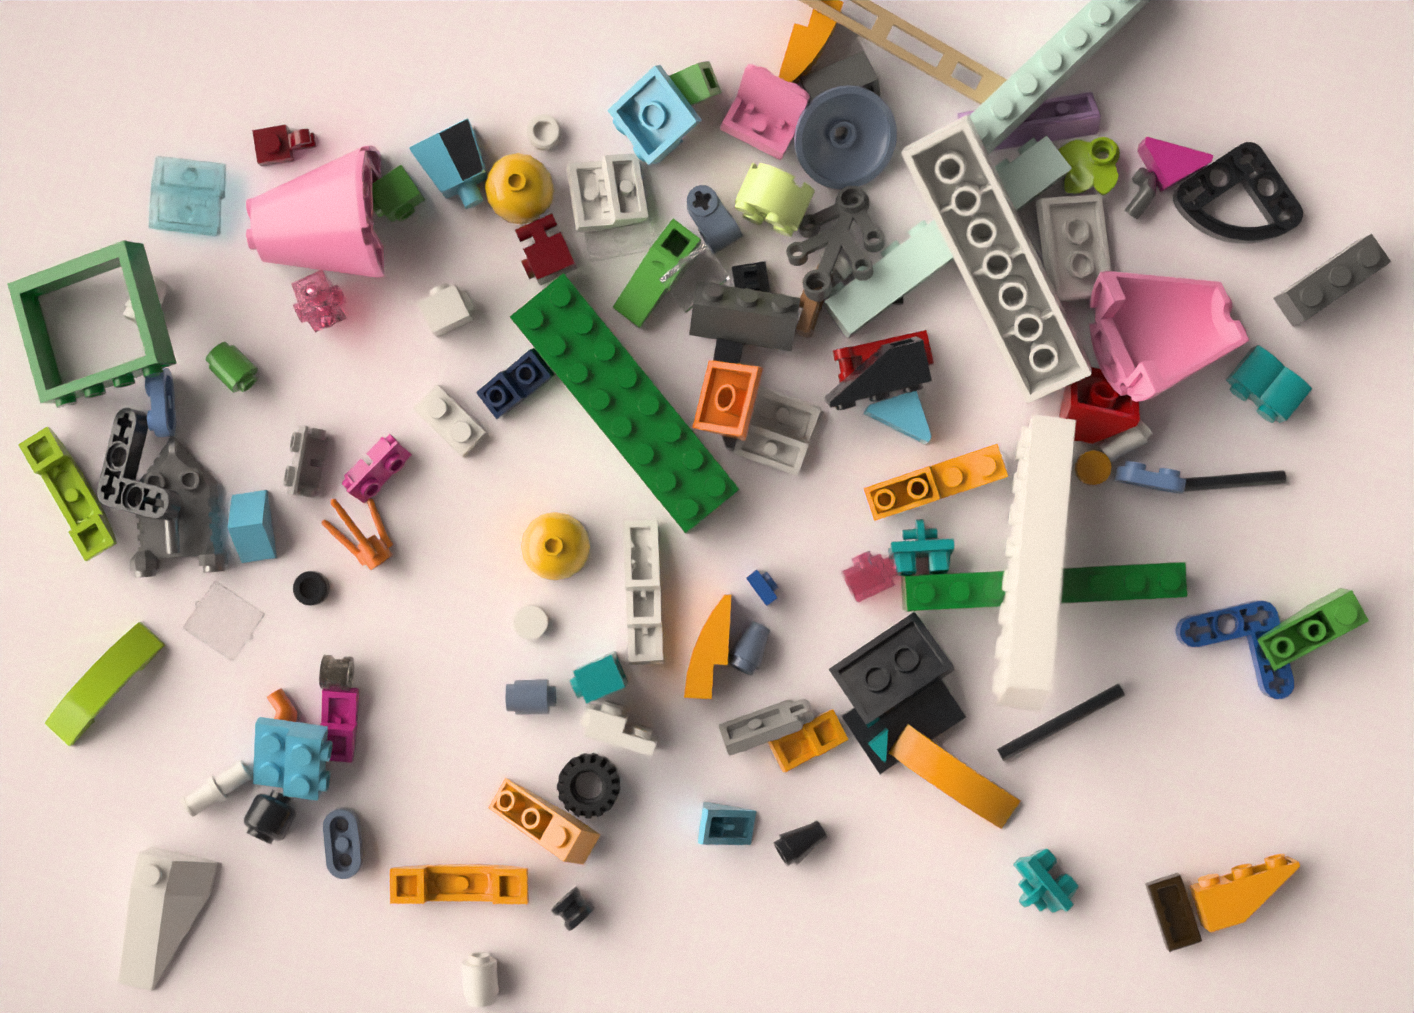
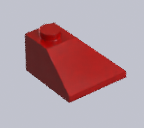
M1091 367L1092 375L1065 386L1059 418L1076 420L1074 441L1094 444L1138 426L1140 412L1139 401H1132V397L1129 395L1121 396L1109 384L1100 368Z

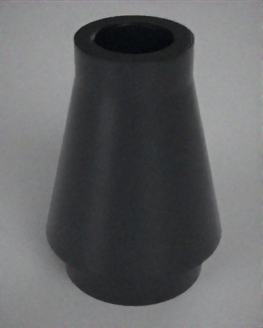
M816 820L811 824L779 834V839L773 842L786 866L793 863L798 865L817 845L827 839V835Z

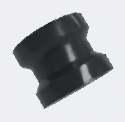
M576 886L553 906L551 912L555 916H561L565 921L564 926L568 931H571L595 907L591 902L583 900L581 891Z

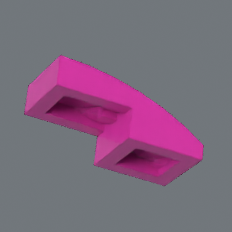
M325 685L322 690L320 725L328 726L327 740L332 741V753L329 761L352 763L354 760L359 710V688Z

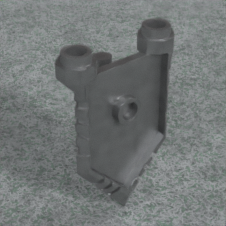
M175 436L169 438L159 453L160 457H156L153 461L154 465H150L147 470L148 473L144 474L140 481L178 492L181 498V509L179 514L172 520H160L136 514V518H139L137 529H139L140 534L137 537L138 541H140V547H138V551L130 560V571H134L135 578L156 576V569H159V559L199 556V566H203V573L225 571L224 564H228V555L223 549L222 541L219 538V535H221L219 523L221 522L220 517H218L220 507L217 505V498H219L218 481L206 469H202L203 466L200 462H195L196 458L192 454L188 455L189 451ZM141 489L135 497V503L138 505L142 500ZM156 499L155 505L163 507L164 501Z

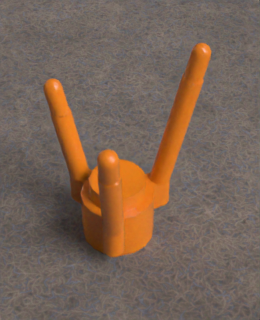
M372 498L367 500V504L380 536L379 540L375 534L366 539L336 499L330 501L338 515L359 541L358 548L329 521L323 520L321 523L358 559L362 566L366 564L371 571L393 556L389 548L394 544L386 533Z

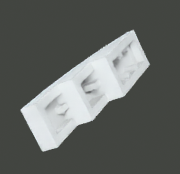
M658 520L623 521L629 665L664 664Z

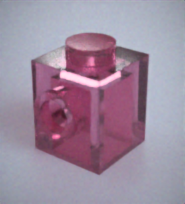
M870 550L851 558L854 565L840 571L856 603L895 586L892 578L897 576L889 557L883 559L881 553L872 556Z

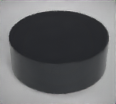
M317 571L301 573L293 584L295 598L300 603L309 606L322 603L328 597L330 591L328 579Z

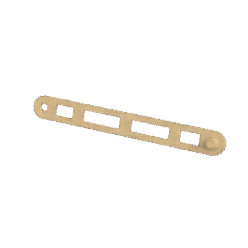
M799 0L980 105L1007 80L870 0L850 1L877 16L871 30L820 0ZM895 26L943 54L937 67L887 40L886 38L891 28ZM957 63L982 77L975 90L951 76Z

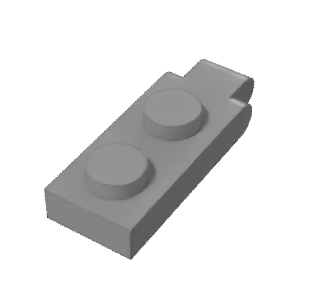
M806 699L796 702L785 700L719 724L718 726L728 755L731 756L800 731L803 724L809 723L814 719V713L809 701Z

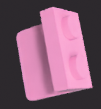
M748 64L744 71L737 97L726 114L720 130L781 160L794 137L798 119L803 110H805L810 95L798 84L789 83L773 75L764 67Z

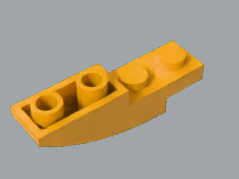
M994 444L863 489L874 521L1009 477L999 446Z

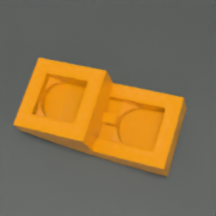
M830 709L815 716L811 722L803 724L800 731L767 743L782 772H788L849 739L834 710Z

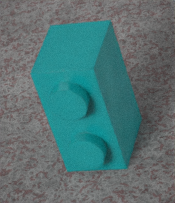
M616 651L577 667L572 671L574 677L570 679L577 699L583 697L586 704L625 688L629 683Z

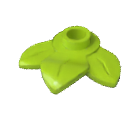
M1099 137L1091 142L1076 139L1058 149L1072 168L1064 179L1065 192L1080 194L1094 187L1098 193L1104 196L1116 186L1119 175L1115 165L1119 161L1120 150L1117 143L1112 139ZM1099 152H1106L1109 155L1106 159H1098L1096 157Z

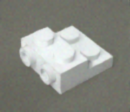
M604 700L602 705L589 703L586 706L580 725L586 728L584 737L653 757L659 736L652 734V728L641 724L633 723L632 728L626 727L630 713L623 711V705Z

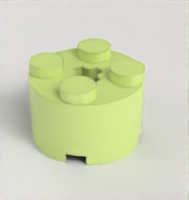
M752 163L734 201L736 204L735 208L744 213L742 216L744 219L757 225H761L765 221L774 225V231L784 236L792 237L794 231L798 230L815 191L805 182L802 188L795 185L796 183L793 181L795 176L763 163H759L757 167L755 163Z

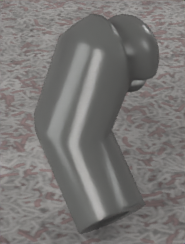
M1144 167L1139 168L1132 177V182L1140 188L1125 209L1128 214L1137 220L1143 215L1156 196L1157 176L1153 171L1150 173Z

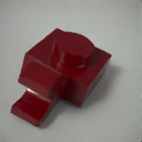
M284 124L252 130L257 164L261 167L294 161L293 151L316 147L315 135L310 133L309 129H300L290 133L289 127Z

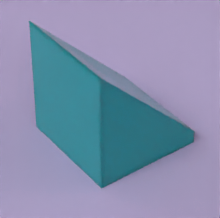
M887 728L868 743L883 762L886 761Z

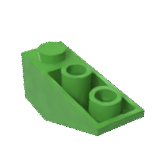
M672 219L651 246L612 308L641 328L701 249V239L675 219Z
M1339 588L1307 605L1259 637L1257 641L1275 671L1367 623L1369 620L1353 590Z

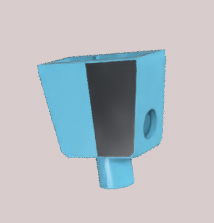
M468 118L409 147L411 153L445 199L458 194L465 209L475 207L484 201L477 184L485 181L488 173L475 131Z

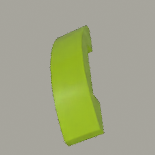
M47 426L19 443L18 446L33 472L42 477L69 524L71 530L68 533L84 561H90L117 544L110 522L96 494L71 454L53 430Z
M138 622L113 644L77 681L44 724L69 747L72 746L95 722L94 718L138 671L143 670L163 649L165 644L142 622Z

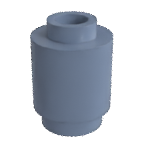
M548 679L515 680L514 684H506L505 702L507 712L515 711L516 715L549 714L550 707H556V686H549Z

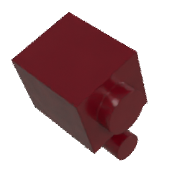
M552 213L515 229L520 242L532 237L535 241L534 244L523 248L527 258L521 260L529 280L536 277L540 285L558 278L563 273L567 274L577 269L562 233L559 232L550 237L546 234L547 230L558 226Z

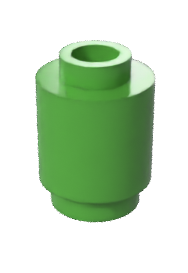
M226 341L215 346L205 359L210 364L209 369L233 393L239 390L246 392L258 379L255 376L258 368L235 345L230 346Z

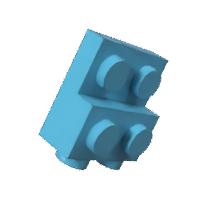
M655 65L607 110L613 117L615 128L621 134L628 137L634 145L633 150L636 156L648 165L660 163L683 142L682 138L702 121L661 65Z
M259 717L255 723L253 784L284 788L283 796L318 801L322 791L327 792L331 778V772L326 771V762H329L332 753V741L327 740L328 726Z

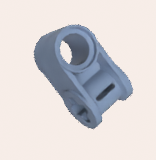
M698 185L689 191L687 196L688 213L713 254L743 237L736 221L730 212L725 209L716 192L711 187ZM700 196L703 200L710 199L707 210L704 211L702 207H694L696 205V197Z

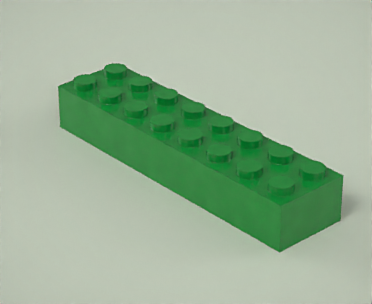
M564 273L510 316L511 320L685 534L740 490Z

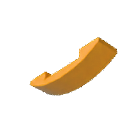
M909 724L906 725L888 751L889 754L929 783L1000 829L1003 828L1021 802L1020 799L978 773Z
M438 864L391 867L390 904H424L427 901H493V904H528V868L486 864Z

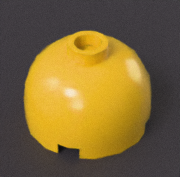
M515 153L506 155L493 164L487 174L485 192L488 203L502 219L510 223L526 224L539 219L540 215L545 213L547 208L549 209L553 201L554 185L551 174L542 162L531 155Z
M559 512L542 514L531 521L523 533L521 543L523 560L529 569L541 578L555 581L570 578L578 573L588 560L590 552L588 532L580 521L569 514Z

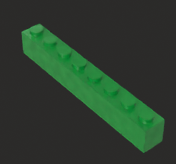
M1185 562L1067 567L1062 570L1060 604L1187 597ZM1004 571L901 576L902 608L904 611L1001 607L1007 592L1002 591Z

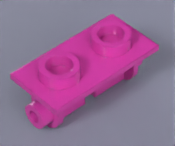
M391 434L386 438L382 436L366 453L373 461L370 466L363 459H360L344 475L346 479L342 482V485L349 494L363 503L375 496L380 491L381 486L394 473L400 471L405 462L412 456Z

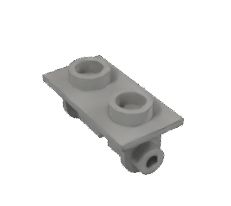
M299 426L298 432L294 431L291 437L290 452H294L292 466L287 465L283 484L288 486L287 493L296 495L297 489L300 488V496L314 498L315 491L319 492L322 468L310 466L311 459L324 461L328 437H325L326 430L312 428L311 434H308L309 426Z

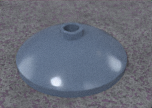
M838 86L819 94L801 113L794 134L796 156L804 171L817 183L832 189H843L847 186L859 187L873 180L885 169L891 160L897 141L896 122L888 105L874 92L859 86ZM845 127L843 135L835 136L837 128Z

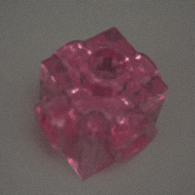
M319 270L291 283L297 299V303L293 304L294 310L302 323L307 321L315 333L330 328L347 318L342 307L343 304L347 303L340 286L338 284L333 285L323 270Z

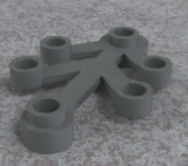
M847 186L838 193L834 205L813 215H804L799 231L803 237L809 239L803 242H794L787 247L786 253L789 263L794 266H801L807 262L808 254L827 246L818 269L808 272L802 281L805 295L810 300L821 302L831 294L832 284L830 276L842 248L852 263L853 276L857 280H868L874 273L871 259L864 256L849 231L854 220L864 234V247L869 252H878L885 245L883 232L874 226L866 213L870 205L869 197L860 187ZM838 218L834 227L819 233L821 225ZM808 224L814 225L811 228H804ZM872 238L879 239L877 242L874 243L869 242V240ZM795 252H802L800 256H793ZM861 266L868 267L864 271L857 270ZM817 287H822L820 290H814Z

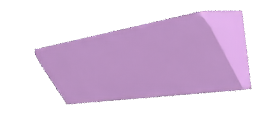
M1088 92L1047 99L994 150L1023 146L1032 138L1039 142L1045 136H1048L1051 141L1097 134L1099 132L1101 116L1093 93ZM974 111L958 113L957 117L960 119L968 114L971 115Z

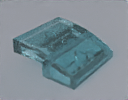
M156 156L150 190L149 229L216 237L220 235L221 200L225 198L226 164Z

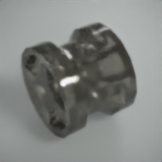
M324 654L319 671L320 688L330 689L332 686H338L341 690L350 691L354 678V658L345 656L342 659H335L333 655Z

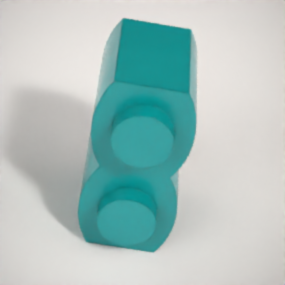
M1259 345L1250 349L1226 379L1231 385L1229 390L1243 401L1251 400L1258 407L1257 413L1270 423L1287 421L1313 389L1305 380L1285 367L1274 355Z

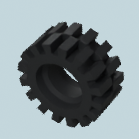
M583 753L580 756L573 757L564 766L558 777V798L560 802L564 803V808L567 811H572L574 816H585V819H591L592 816L599 817L604 812L609 811L616 802L621 787L620 775L616 771L617 768L609 762L608 758L598 756L597 753ZM585 772L595 773L602 781V791L595 798H584L576 790V779Z

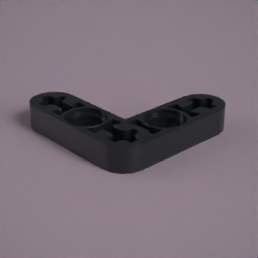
M123 408L116 414L97 487L98 499L103 505L150 518L172 520L179 514L181 509V498L178 492L136 480L148 432L147 415L140 410ZM123 450H126V460L121 466L119 462L120 455ZM141 489L142 500L141 503L137 506L135 503V497L137 492ZM156 499L164 501V506L155 505Z

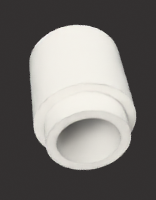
M474 952L469 954V958L462 962L463 994L467 998L468 1005L471 1007L490 1006L496 1002L495 996L499 993L497 959L490 957L488 952Z

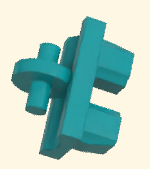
M915 519V529L902 530L903 540L915 539V541L891 542L890 548H888L889 559L894 560L897 576L915 575L917 572L916 558H928L929 574H946L949 571L950 556L955 549L954 539L925 540L938 538L937 528L925 529L923 519Z
M1047 848L1040 849L1031 856L1021 857L1013 863V866L1024 878L1018 883L1024 892L1019 898V903L1023 907L1034 904L1040 912L1047 907L1052 913L1062 909L1064 912H1068L1074 906L1070 899L1079 886L1068 874H1061L1056 880L1051 877L1048 872L1057 864V859Z

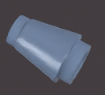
M752 621L750 627L747 628L729 652L731 657L728 664L752 676L755 669H760L770 629Z

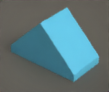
M917 391L904 393L871 404L863 413L924 445L929 443L932 437Z
M268 490L232 495L228 531L241 563L277 558Z
M703 801L698 843L702 845H751L756 810Z

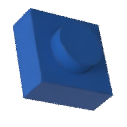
M756 569L745 577L766 606L778 598L774 591L779 587L767 571L761 575Z

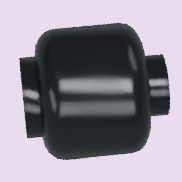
M272 790L270 795H256L243 820L245 826L248 827L246 833L268 844H272L273 840H283L296 817L295 809L288 805L291 798L283 796L282 793Z

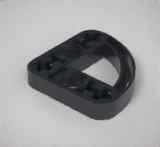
M1245 142L1238 145L1183 182L1173 194L1175 208L1192 226L1210 237L1230 243L1251 244L1274 239L1297 227L1303 218V209L1263 149L1253 142ZM1251 153L1253 159L1250 161V164L1242 165L1239 159L1243 157V154ZM1262 167L1264 171L1258 173L1252 179L1249 177L1254 170L1256 171ZM1220 169L1226 174L1227 182L1225 186L1217 187L1211 183L1210 173L1212 170ZM1267 178L1273 182L1274 192L1271 196H1264L1258 191L1257 184L1260 179ZM1240 182L1269 225L1259 227L1231 225L1212 217L1202 207ZM1202 185L1205 191L1195 197V204L1192 201L1185 203L1183 197L1186 195V191L1190 193ZM1281 195L1283 200L1279 201L1272 207L1268 205V203L1274 201ZM1289 209L1292 215L1289 217V221L1279 220L1278 216L1281 215V210L1286 211Z

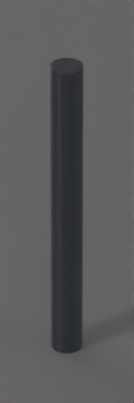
M1116 684L997 749V752L1001 759L1005 761L1122 698L1125 694L1120 685Z

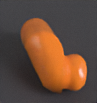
M282 688L267 696V699L276 711L274 719L296 722L298 717L297 711Z

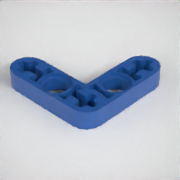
M1257 600L1186 616L1177 623L1175 628L1176 637L1179 642L1188 647H1202L1247 636L1261 692L1273 699H1284L1293 692L1294 678L1290 663L1274 671L1277 678L1284 680V684L1279 685V692L1276 689L1269 688V682L1274 681L1272 670H1264V665H1270L1268 659H1264L1261 656L1260 645L1257 639L1280 624L1278 612L1270 602ZM1257 607H1259L1260 611H1267V617L1262 619V625L1259 621L1244 622L1242 617L1255 615L1258 611ZM1224 614H1230L1235 620V627L1228 634L1222 633L1218 628V620ZM1191 622L1193 626L1197 627L1209 625L1211 632L1197 633L1195 641L1192 637L1185 635V631L1190 629Z

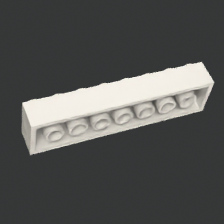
M968 114L905 146L901 154L1026 403L1028 404L1092 375L1091 362L970 115Z
M1033 415L1029 427H1022L1020 441H1017L1015 461H1019L1012 482V493L1016 494L1014 504H1011L1009 513V525L1013 526L1011 537L1007 539L1005 558H1009L1008 569L1004 571L1002 591L1007 592L999 612V624L1005 626L1002 627L1001 637L997 639L995 658L1001 659V661H999L997 672H994L992 693L998 694L997 706L1040 712L1052 693L1076 420Z

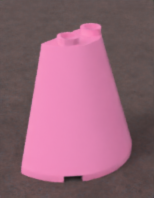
M373 145L363 146L255 198L247 199L246 208L251 219V229L246 231L249 248L251 250L257 249L263 262L376 278L385 277L384 245L373 229L372 184L382 177L381 154L378 149Z
M1113 271L1100 272L1095 281L1090 299V307L1095 308V323L1089 324L1094 353L1101 371L1109 384L1121 396H1131L1132 401H1144L1154 398L1249 342L1246 330L1240 320L1234 321L1230 317L1232 301L1221 282Z

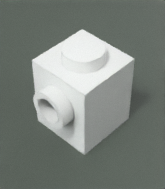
M448 283L441 284L429 291L430 296L417 302L431 333L436 337L474 320L470 312L475 309L467 290L461 292L455 284L450 287Z

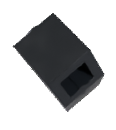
M915 336L882 345L824 397L825 402L830 408L836 407V410H845L856 406V401L869 398L870 401H879L889 398V392L903 389L904 393L923 389V383L932 381L923 340Z

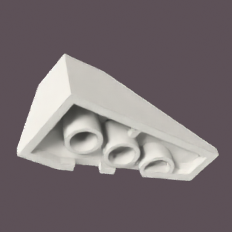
M152 846L138 853L130 886L118 979L119 984L150 991L155 988L184 936L189 932L195 918L211 895L218 861Z

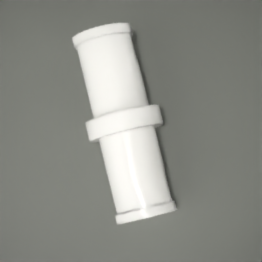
M239 760L237 764L217 777L212 775L206 779L207 783L187 797L182 798L181 802L188 814L195 817L216 801L222 802L227 799L228 793L246 781L251 780L253 774L243 760Z

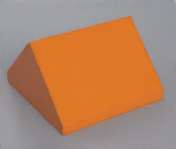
M709 360L692 428L745 441L763 368Z

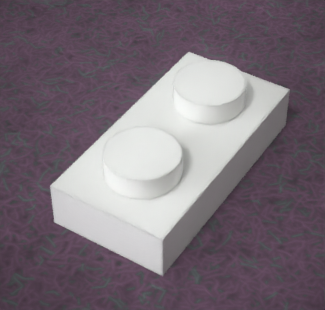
M438 384L413 408L462 457L487 434Z

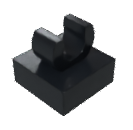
M765 261L731 266L734 287L771 293Z

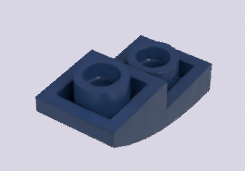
M533 348L528 350L506 370L500 371L480 388L476 394L497 420L553 378L555 374L537 350Z

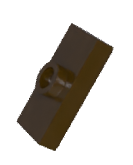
M1175 873L1145 883L1166 950L1172 952L1202 942L1181 875Z

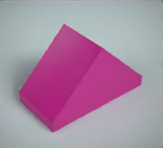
M1151 137L1143 139L1137 148V152L1148 172L1151 173L1153 171L1157 176L1156 185L1160 192L1202 170L1212 162L1214 156Z

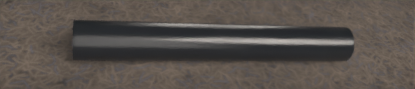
M1284 470L1184 478L1186 479L1184 492L1285 484L1286 473Z

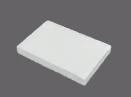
M1102 195L1051 197L1036 200L1044 268L1060 301L1090 300L1095 281L1100 272L1112 271Z

